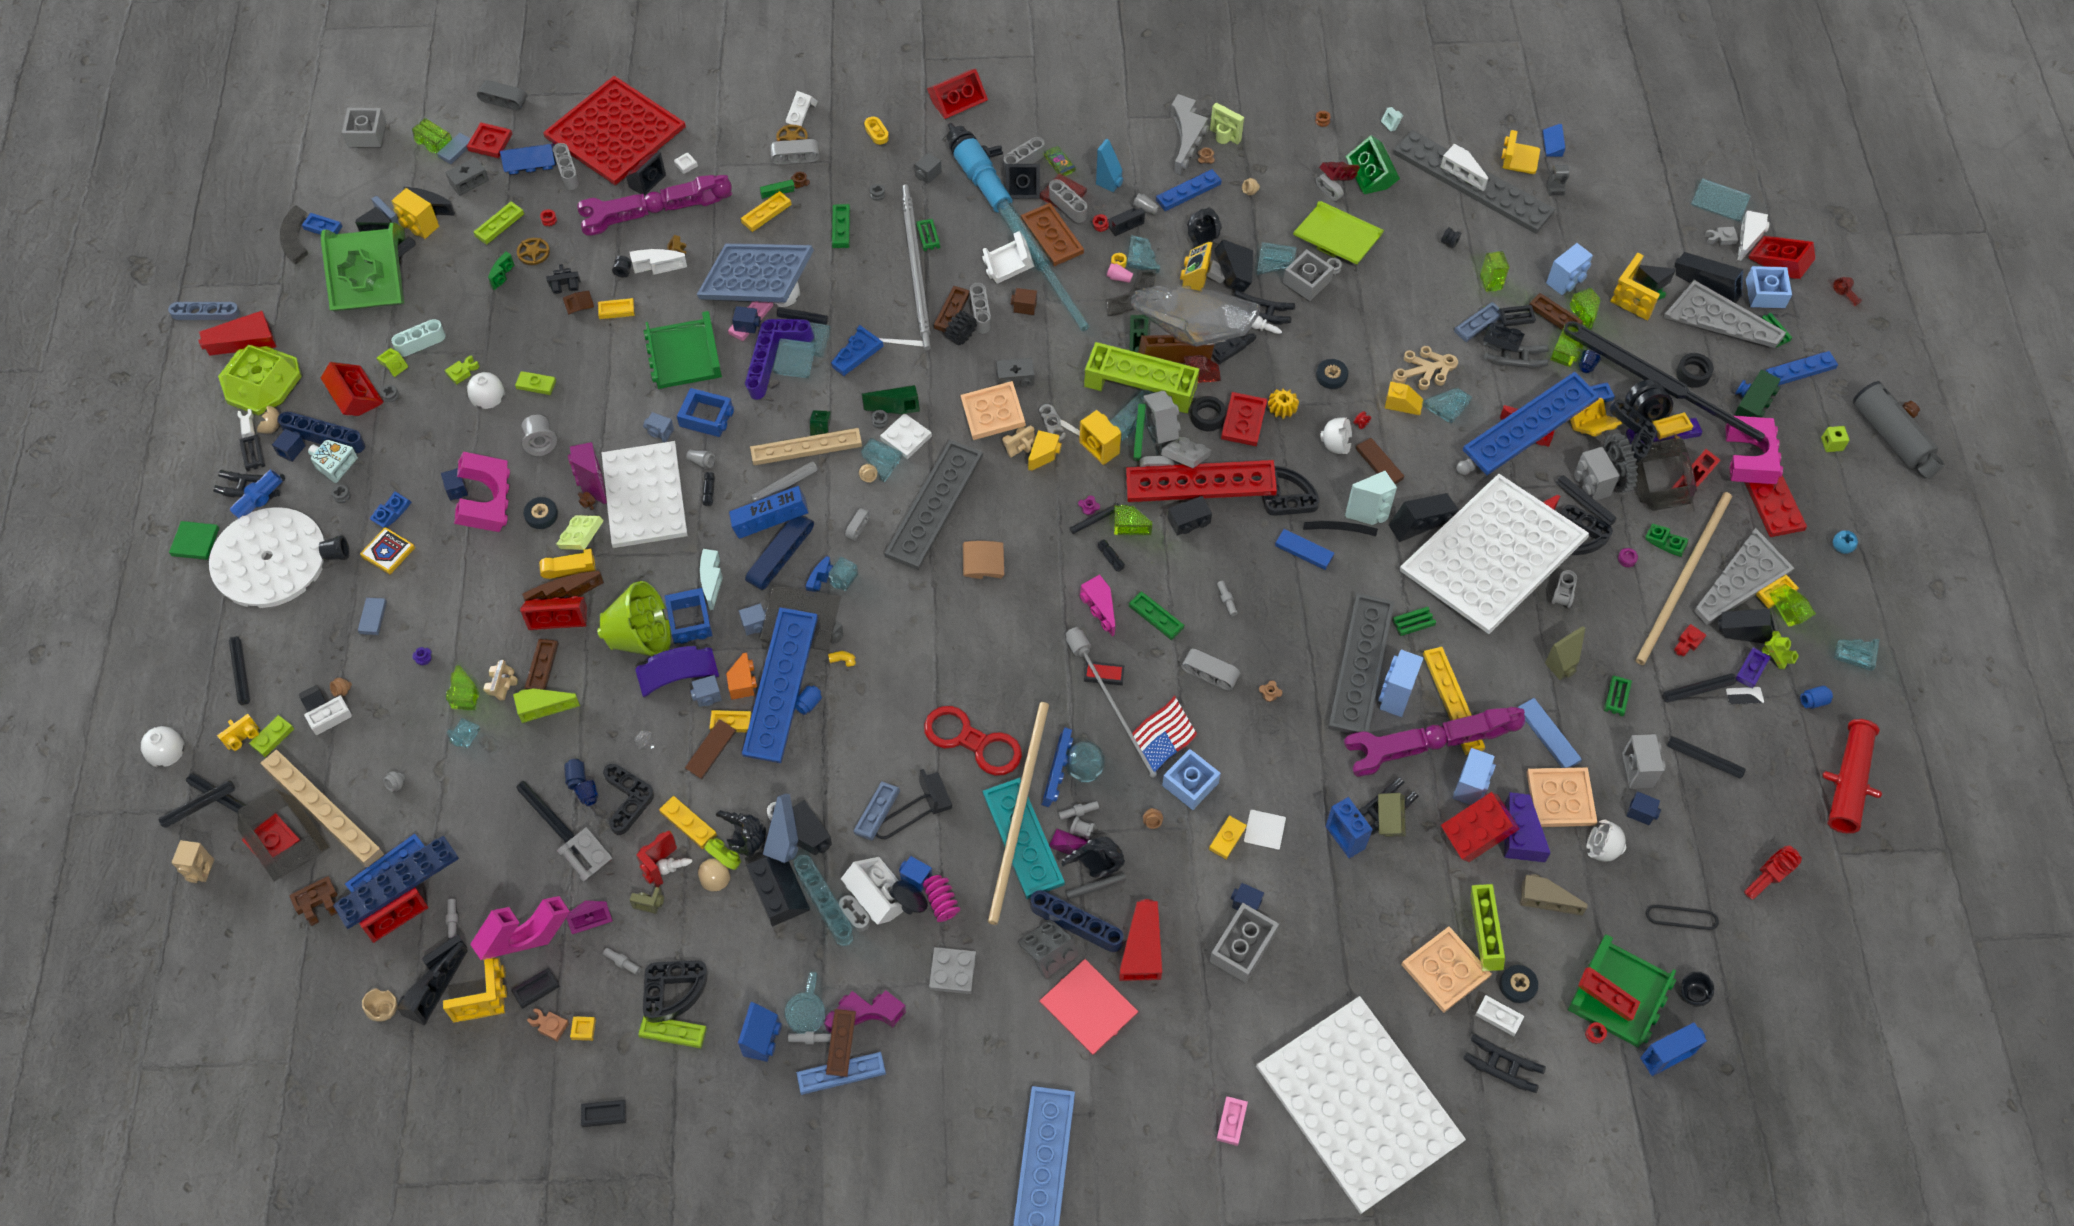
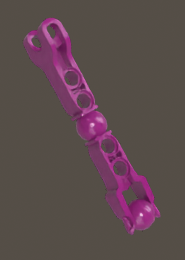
M727 175L698 176L694 181L667 187L664 190L661 189V193L652 191L645 197L644 194L609 201H601L597 198L582 200L577 205L578 212L581 216L590 218L582 221L581 229L585 235L591 236L603 233L612 224L649 215L648 211L658 213L664 207L665 211L700 204L708 206L731 196L732 184Z
M1517 707L1488 709L1480 714L1442 723V726L1431 725L1425 730L1424 728L1412 729L1381 737H1376L1369 732L1363 731L1347 736L1344 743L1348 750H1361L1366 754V758L1354 764L1353 773L1357 777L1375 774L1384 762L1427 752L1428 748L1439 750L1445 744L1447 747L1487 738L1494 739L1508 732H1516L1525 724L1524 709Z

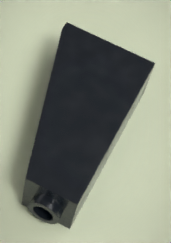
M1684 252L1680 258L1676 259L1674 267L1676 268V276L1690 284L1695 280L1734 303H1737L1742 296L1743 269Z

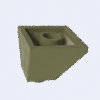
M1584 626L1561 639L1551 648L1545 664L1559 680L1564 677L1569 678L1577 671L1576 667L1580 660L1585 634Z

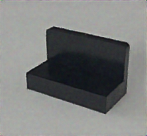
M1132 208L1109 218L1108 228L1114 236L1144 224L1145 211L1142 208L1138 210Z
M924 769L920 770L919 783L933 815L952 809V802L939 773L927 775Z

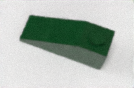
M1131 315L1129 351L1138 353L1141 336L1150 335L1151 319L1148 315Z

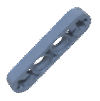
M175 302L168 308L170 315L175 320H234L240 315V310L234 302ZM194 309H200L197 313H191ZM211 309H217L215 313H209Z

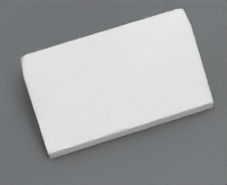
M340 695L304 714L315 735H319L351 718L352 714Z

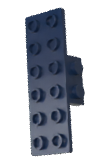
M441 836L402 862L397 863L386 872L379 874L367 884L360 886L348 896L341 898L333 906L345 927L350 929L457 861L459 857L446 838Z

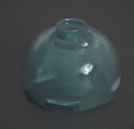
M1081 741L1069 748L1065 768L1068 774L1077 778L1078 781L1090 782L1096 780L1104 770L1105 757L1101 748L1089 741Z

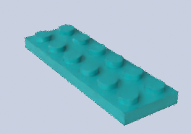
M1020 778L982 791L1004 847L1006 846L1020 788ZM1029 797L1027 798L1012 861V866L1026 899L1031 898L1035 891L1042 890L1048 892L1065 885V881Z

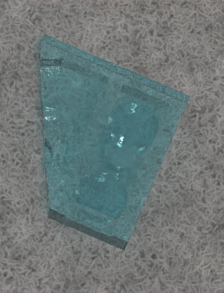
M1131 235L1126 266L1159 273L1160 265H1157L1155 261V254L1150 247L1148 239Z
M1262 242L1257 275L1287 268L1294 262L1296 247Z
M1455 388L1424 400L1422 406L1452 424L1471 402L1472 396L1459 388Z
M870 438L861 451L865 460L876 467L877 473L883 482L886 481L903 457L902 452L873 438Z
M1855 639L1853 641L1839 640L1836 644L1834 659L1873 671L1876 667L1880 640L1873 639L1872 642H1863L1862 639Z

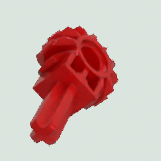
M1791 845L1779 849L1759 869L1762 874L1744 890L1745 895L1753 900L1770 883L1782 881L1801 863L1802 857L1799 855V852Z

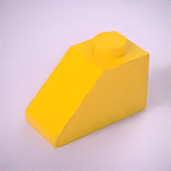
M1390 381L1385 409L1420 415L1423 398L1409 385Z
M1038 430L1028 459V470L1032 471L1055 460L1056 454H1060L1062 443H1059V435Z

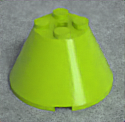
M645 581L634 582L600 614V628L597 630L599 637L604 639L611 650L616 649L647 656H654L668 651L671 643V628L669 619L666 620L663 609L666 607L662 598L649 583Z

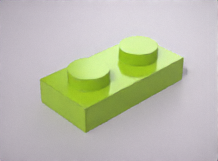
M278 715L249 744L262 756L266 757L294 728Z

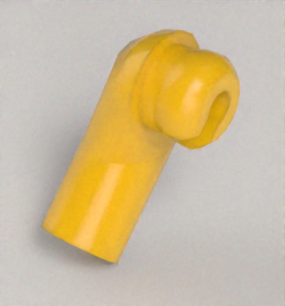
M846 651L828 654L830 663L845 661L847 667L856 664L854 654Z

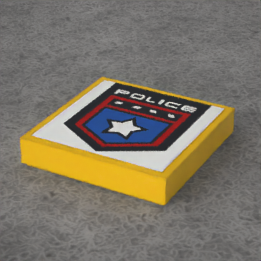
M385 527L360 555L363 559L390 575L415 549V546Z

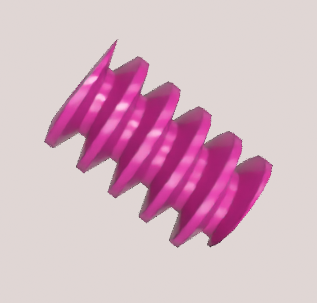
M941 875L931 876L923 882V887L926 889V895L929 896V902L932 903L931 908L934 910L937 922L947 921L961 910L960 907H954L958 904L957 900H951L955 894L953 892L948 893L952 889L951 885H946L949 879L942 878Z

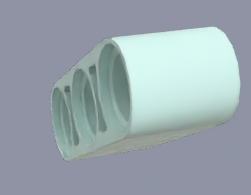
M432 319L394 335L391 341L395 351L399 352L402 357H405L443 341L446 335L441 322L437 319Z

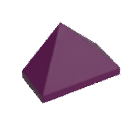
M1056 829L1049 846L1052 849L1069 855L1087 844L1088 840Z
M584 901L571 910L566 917L572 934L613 921L606 901Z

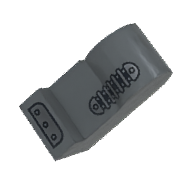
M1553 165L1547 180L1549 196L1565 195V185L1569 178L1568 165Z

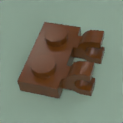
M329 876L289 895L297 914L304 913L306 920L309 921L311 926L319 923L313 908L324 903L326 910L329 911L331 916L337 914L332 898L338 896Z

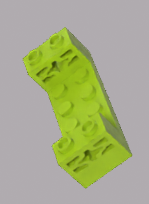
M1095 342L1085 368L1084 387L1102 391L1105 380H1110L1156 393L1165 391L1168 396H1172V401L1174 405L1178 406L1179 412L1188 414L1198 385L1199 368Z

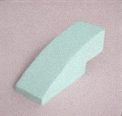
M703 549L700 561V578L709 610H713L723 579L721 569L718 568L720 558L718 551Z

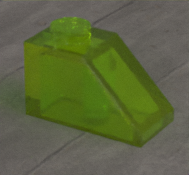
M1120 505L1114 507V535L1152 534V521L1134 506Z
M1786 584L1769 593L1788 627L1801 624L1816 614L1807 598Z

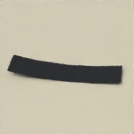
M1340 521L1304 522L1303 530L1334 529L1359 532L1371 536H1376L1378 531L1374 527Z

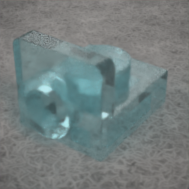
M461 718L453 731L448 729L446 733L450 743L457 747L461 745L468 748L479 732L480 727Z

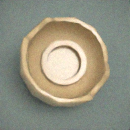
M267 406V412H264V415H262L265 421L260 422L258 425V433L272 434L279 428L278 416L280 414L277 409Z
M716 858L704 861L698 869V877L702 887L711 892L720 891L725 888L731 878L729 868Z
M375 988L365 994L362 999V1008L369 1019L373 1021H386L395 1015L398 1008L397 998L389 990L380 991Z

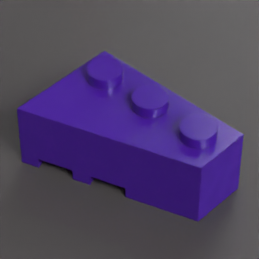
M1510 792L1505 801V806L1520 830L1505 839L1504 858L1546 862L1551 852L1531 796Z

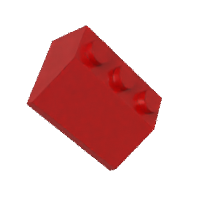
M976 69L965 71L927 88L933 105L944 119L988 100Z
M329 362L320 377L343 415L360 416L383 404L382 398L360 365Z
M584 597L533 599L525 601L520 608L528 630L586 627L587 605Z
M416 887L359 922V924L374 943L429 907Z

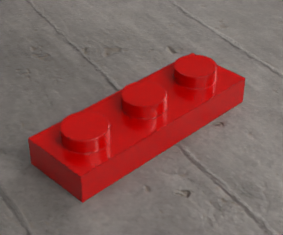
M1591 967L1585 968L1578 987L1625 1020H1633L1640 1001Z

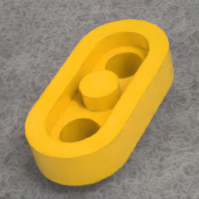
M868 117L864 125L872 141L879 145L887 143L889 134L881 120L877 117Z

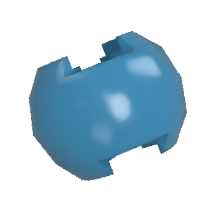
M1848 530L1840 531L1833 539L1834 548L1842 554L1853 552L1858 545L1857 536Z

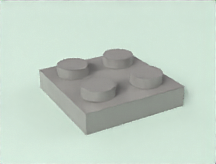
M1179 437V439L1162 448L1161 455L1194 468L1210 457L1211 449L1206 448L1203 444L1194 443L1186 437Z
M934 947L929 990L971 994L976 951Z

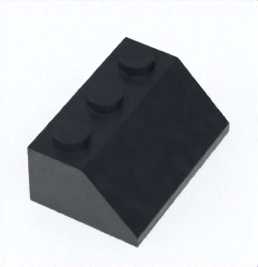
M764 857L746 865L772 927L810 911V907L789 861L784 863L771 857Z

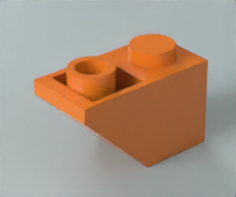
M743 653L726 673L731 700L755 696L754 688H757L755 676H751V671H754L753 660L748 659L747 653Z

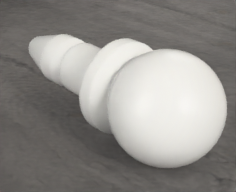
M1259 315L1252 316L1249 321L1253 329H1260V331L1265 329L1276 334L1282 333L1278 327L1266 323L1267 320H1263Z
M660 859L656 865L661 875H667L670 872H675L676 868L692 863V859Z

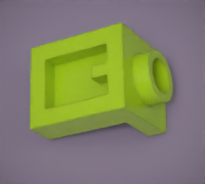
M389 348L376 358L394 377L408 368L401 354L392 348Z

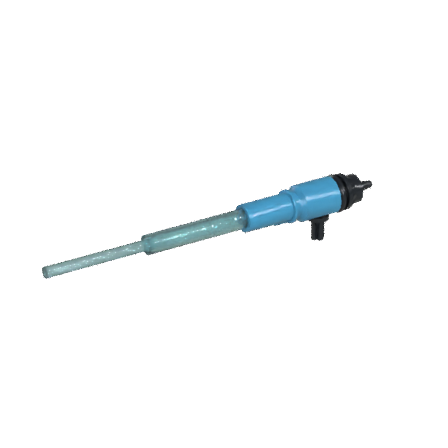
M949 123L950 131L947 134V141L949 142V149L967 177L972 180L975 186L980 188L993 210L1001 214L1013 234L1018 231L1021 232L1027 241L1034 266L1037 270L1043 271L1080 329L1086 331L1089 328L1088 323L1049 267L1050 260L1012 205L1013 199L996 174L990 157L1002 155V146L998 145L990 148L985 145L981 146L973 133L967 131L964 126L955 127L952 123Z

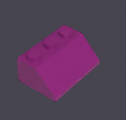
M593 443L570 446L571 454L568 455V460L573 476H575L576 485L581 486L583 493L586 491L595 500L606 504L607 498L603 476Z

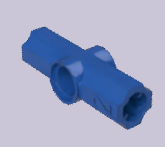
M270 469L257 483L254 482L245 487L244 495L230 508V511L240 518L251 513L256 507L265 505L269 500L268 495L283 482V479Z

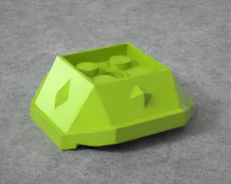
M252 345L239 349L218 376L226 402L245 411L251 409L252 413L258 416L267 410V406L276 407L282 404L302 377L296 357L266 346L257 347Z

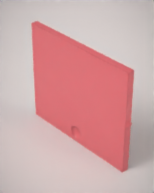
M1086 959L1065 978H1062L1040 1000V1003L1092 1055L1114 1035H1117L1118 1031L1138 1013V1010Z

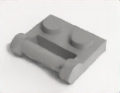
M587 827L557 850L560 855L563 854L578 872L582 882L586 881L612 860L609 853ZM572 846L577 849L591 866L589 870H586L569 850Z

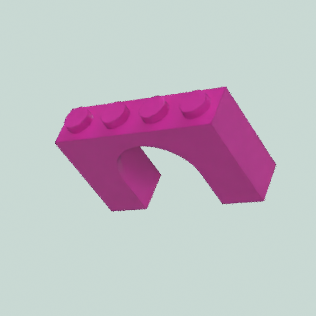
M1734 416L1764 433L1765 437L1763 441H1757L1726 423V441L1751 443L1758 446L1764 452L1760 456L1733 455L1729 467L1731 481L1777 484L1778 478L1782 477L1783 466H1780L1781 452H1778L1779 439L1776 438L1778 427L1775 426L1774 418Z
M468 452L462 453L458 461L457 477L484 483L492 491L493 500L489 502H476L460 498L455 508L454 524L500 532L502 526H506L508 518L505 515V510L508 507L506 495L509 490L507 479L510 474V468H507V460Z
M560 896L543 899L534 914L518 927L520 923L509 907L492 910L470 945L480 960L548 945L570 911Z

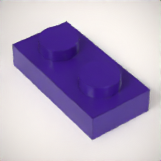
M1752 648L1736 676L1737 681L1753 689L1771 656Z

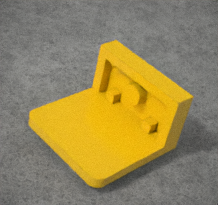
M1511 130L1509 137L1506 136L1504 141L1506 149L1503 148L1501 156L1504 159L1502 168L1535 174L1540 148L1515 143L1518 131Z
M1599 398L1598 401L1570 419L1574 431L1591 436H1599L1603 431L1616 429L1618 425L1622 424L1617 418L1606 415L1603 398Z

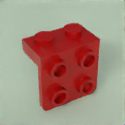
M670 830L659 834L655 841L643 846L636 854L640 864L639 868L644 873L642 874L643 878L648 884L653 883L655 887L663 884L656 863L660 859H665L677 849Z

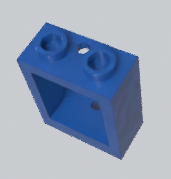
M690 388L677 414L679 427L720 437L727 428L729 417H732L734 413V406H732L731 398ZM698 402L721 408L715 422L692 416Z
M703 588L665 595L674 644H684L691 640H703L713 636ZM701 605L704 624L676 629L674 610Z
M1349 797L1331 807L1325 826L1348 858L1366 849L1373 830Z
M1694 1022L1651 1044L1640 1059L1653 1077L1695 1055L1707 1040L1703 1030L1697 1027Z

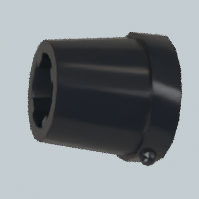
M339 535L320 542L319 553L323 560H345L349 558V545L343 535Z

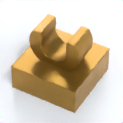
M673 235L667 245V250L686 254V251H683L686 248V244L680 242V236Z

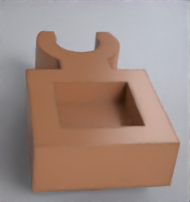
M534 1009V1013L539 1015L537 1020L528 1018V1023L533 1027L540 1026L538 1029L539 1033L558 1042L569 1022L551 1012L545 1017L541 1010Z

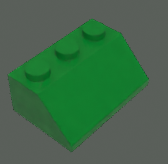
M1371 135L1345 156L1349 165L1360 166L1355 178L1363 194L1387 190L1400 179L1383 143Z

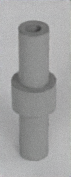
M1219 581L1217 585L1221 592L1222 602L1227 606L1230 615L1235 616L1238 612L1233 603L1234 598L1231 592H1228L1225 582Z
M1097 801L1085 805H1074L1071 809L1058 812L1059 818L1063 820L1073 816L1080 817L1086 812L1099 809Z
M455 899L447 900L445 922L448 926V940L457 935L458 914H456Z
M609 948L604 950L603 955L614 961L616 966L621 969L625 968L635 975L640 973L641 968L629 961L627 956L619 955Z
M806 1031L805 1034H788V1042H805V1044L814 1045L815 1042H830L831 1034H815V1031Z

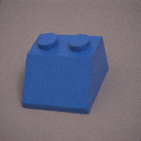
M750 1002L738 1045L744 1057L768 1062L769 1056L774 1054L776 1043H774L775 1036H779L782 1023H780L777 1014L753 1002Z

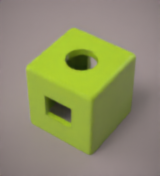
M1845 426L1827 427L1821 437L1826 452L1844 451L1849 442Z

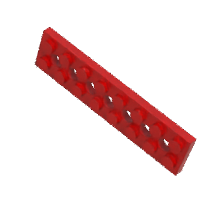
M1274 460L1198 464L1194 468L1186 465L1126 467L1128 502L1195 499L1201 496L1203 498H1225L1277 494ZM1259 476L1262 479L1259 481H1254L1252 477ZM1235 477H1241L1243 480L1240 482H1236L1233 479ZM1216 478H1223L1224 481L1221 482V483H1218V482L1215 481V479H1216ZM1183 479L1186 480L1187 483L1181 485L1178 483V481ZM1204 479L1206 482L1199 484L1196 480ZM1163 480L1169 482L1167 485L1164 486L1159 484V482ZM1147 481L1150 485L1142 486L1141 483Z

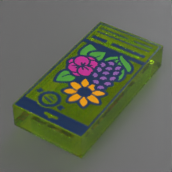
M1059 146L1044 151V157L1061 178L1076 171L1074 164Z

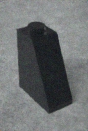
M1222 239L1214 252L1229 288L1244 293L1252 283L1253 250Z
M1771 609L1722 612V619L1718 620L1719 631H1723L1724 638L1765 644V642L1772 639V633L1775 631Z
M803 800L792 807L798 836L797 846L813 855L824 853L832 845L831 836L806 801Z

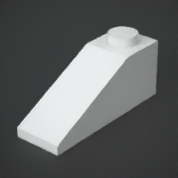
M1454 144L1444 154L1441 168L1484 191L1488 176L1469 151Z
M1752 211L1746 212L1741 225L1738 261H1741L1762 238L1763 233L1768 231V214Z

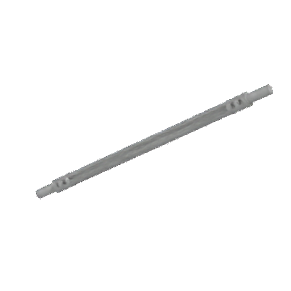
M905 184L902 186V203L920 336L923 339L924 350H930L929 336L931 333L913 202L910 197L909 186Z

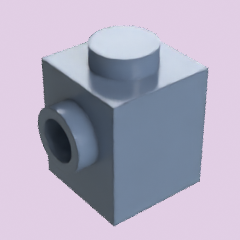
M761 603L739 610L746 636L769 629L767 621L770 620L767 609L763 610Z
M715 675L692 681L694 689H691L690 692L693 701L697 700L699 707L710 706L715 702L722 701Z

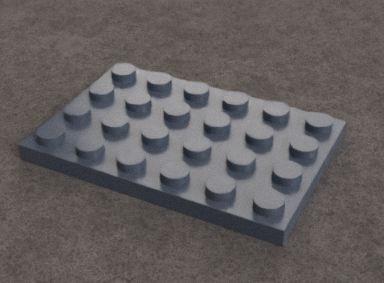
M725 244L699 289L697 296L699 299L787 302L814 249L811 245Z

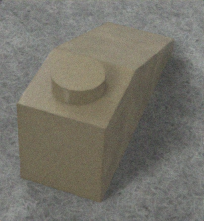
M1537 874L1526 875L1522 881L1520 906L1582 916L1587 909V903L1547 878H1542Z

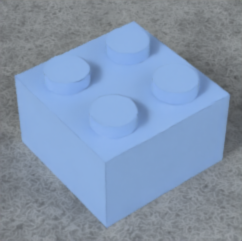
M1576 243L1554 260L1546 283L1561 295L1567 291H1572L1578 282L1582 283L1586 279V273L1592 264L1591 259L1593 255Z
M1751 267L1746 278L1750 307L1786 308L1792 296L1787 267Z
M1471 748L1452 799L1472 805L1484 797L1496 764H1493L1495 756Z
M1189 749L1164 775L1162 786L1190 809L1194 810L1219 784L1221 773Z

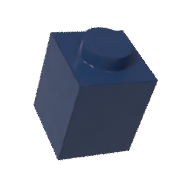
M736 306L732 319L734 331L755 334L757 327H760L761 317L758 316L757 309Z
M287 429L272 444L278 456L291 462L294 461L306 445L302 440L303 437L298 432H292Z
M458 468L441 473L450 501L468 496L464 479L457 477Z
M1637 791L1626 816L1650 825L1653 819L1657 820L1660 815L1661 809L1658 808L1660 800Z
M1241 883L1239 889L1235 888L1232 893V908L1239 910L1242 903L1258 911L1264 897V892Z

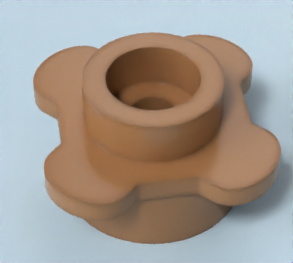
M1203 148L1198 151L1199 163H1214V151L1212 149Z
M1269 681L1267 685L1259 687V692L1262 693L1263 698L1268 702L1282 696V690L1278 689L1275 681Z

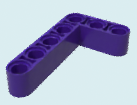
M767 319L761 324L745 381L746 388L752 399H761L766 394L779 343H809L814 339L815 335L809 321L799 319Z

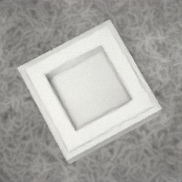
M688 152L674 160V164L683 174L698 166L697 162Z

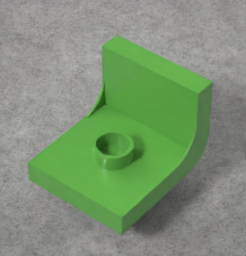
M393 222L390 223L389 229L343 234H335L328 229L322 230L321 247L331 311L404 304L398 258V242L405 240L403 227Z

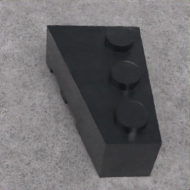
M1448 493L1406 501L1388 526L1397 540L1402 542L1446 524L1458 512V508Z

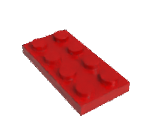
M1783 475L1778 478L1777 484L1744 482L1769 537L1806 530L1807 525Z

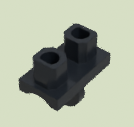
M559 264V270H553L554 275L546 276L547 283L551 287L553 294L562 293L561 285L568 284L569 291L579 290V282L581 280L578 271L571 272V268L564 269L563 264Z

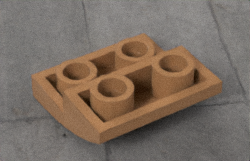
M994 541L964 542L963 576L977 579L989 576L1002 579L1004 576L1003 543Z

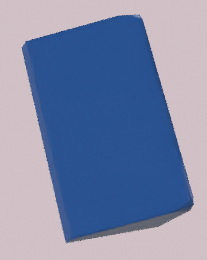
M1562 124L1544 129L1543 137L1546 156L1563 157L1565 141Z

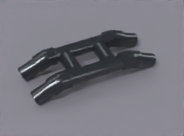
M1235 290L1233 296L1244 303L1251 304L1248 310L1231 303L1229 309L1236 312V314L1250 318L1254 315H1259L1263 320L1266 319L1267 322L1276 325L1291 323V316H1273L1275 309L1277 311L1295 310V303L1269 301ZM1257 306L1268 307L1267 313L1256 312Z
M220 470L218 477L238 482L236 489L215 485L213 492L227 497H242L246 482H258L264 475L240 474ZM278 474L283 479L282 481H285L284 474ZM278 489L273 490L268 495L269 499L279 497L280 491Z
M1398 777L1380 794L1395 793L1405 782L1402 778ZM1414 791L1405 797V810L1419 797ZM1378 796L1359 809L1363 817L1369 813L1376 821L1370 825L1373 829L1371 835L1379 831V812L1375 809L1378 806Z
M1477 1034L1472 1036L1471 1041L1482 1050L1492 1054L1488 1064L1468 1052L1464 1055L1463 1060L1471 1064L1475 1069L1503 1080L1518 1089L1537 1093L1539 1088L1537 1084L1516 1077L1520 1067L1531 1072L1544 1074L1546 1066L1495 1046ZM1500 1057L1512 1062L1508 1073L1496 1068Z

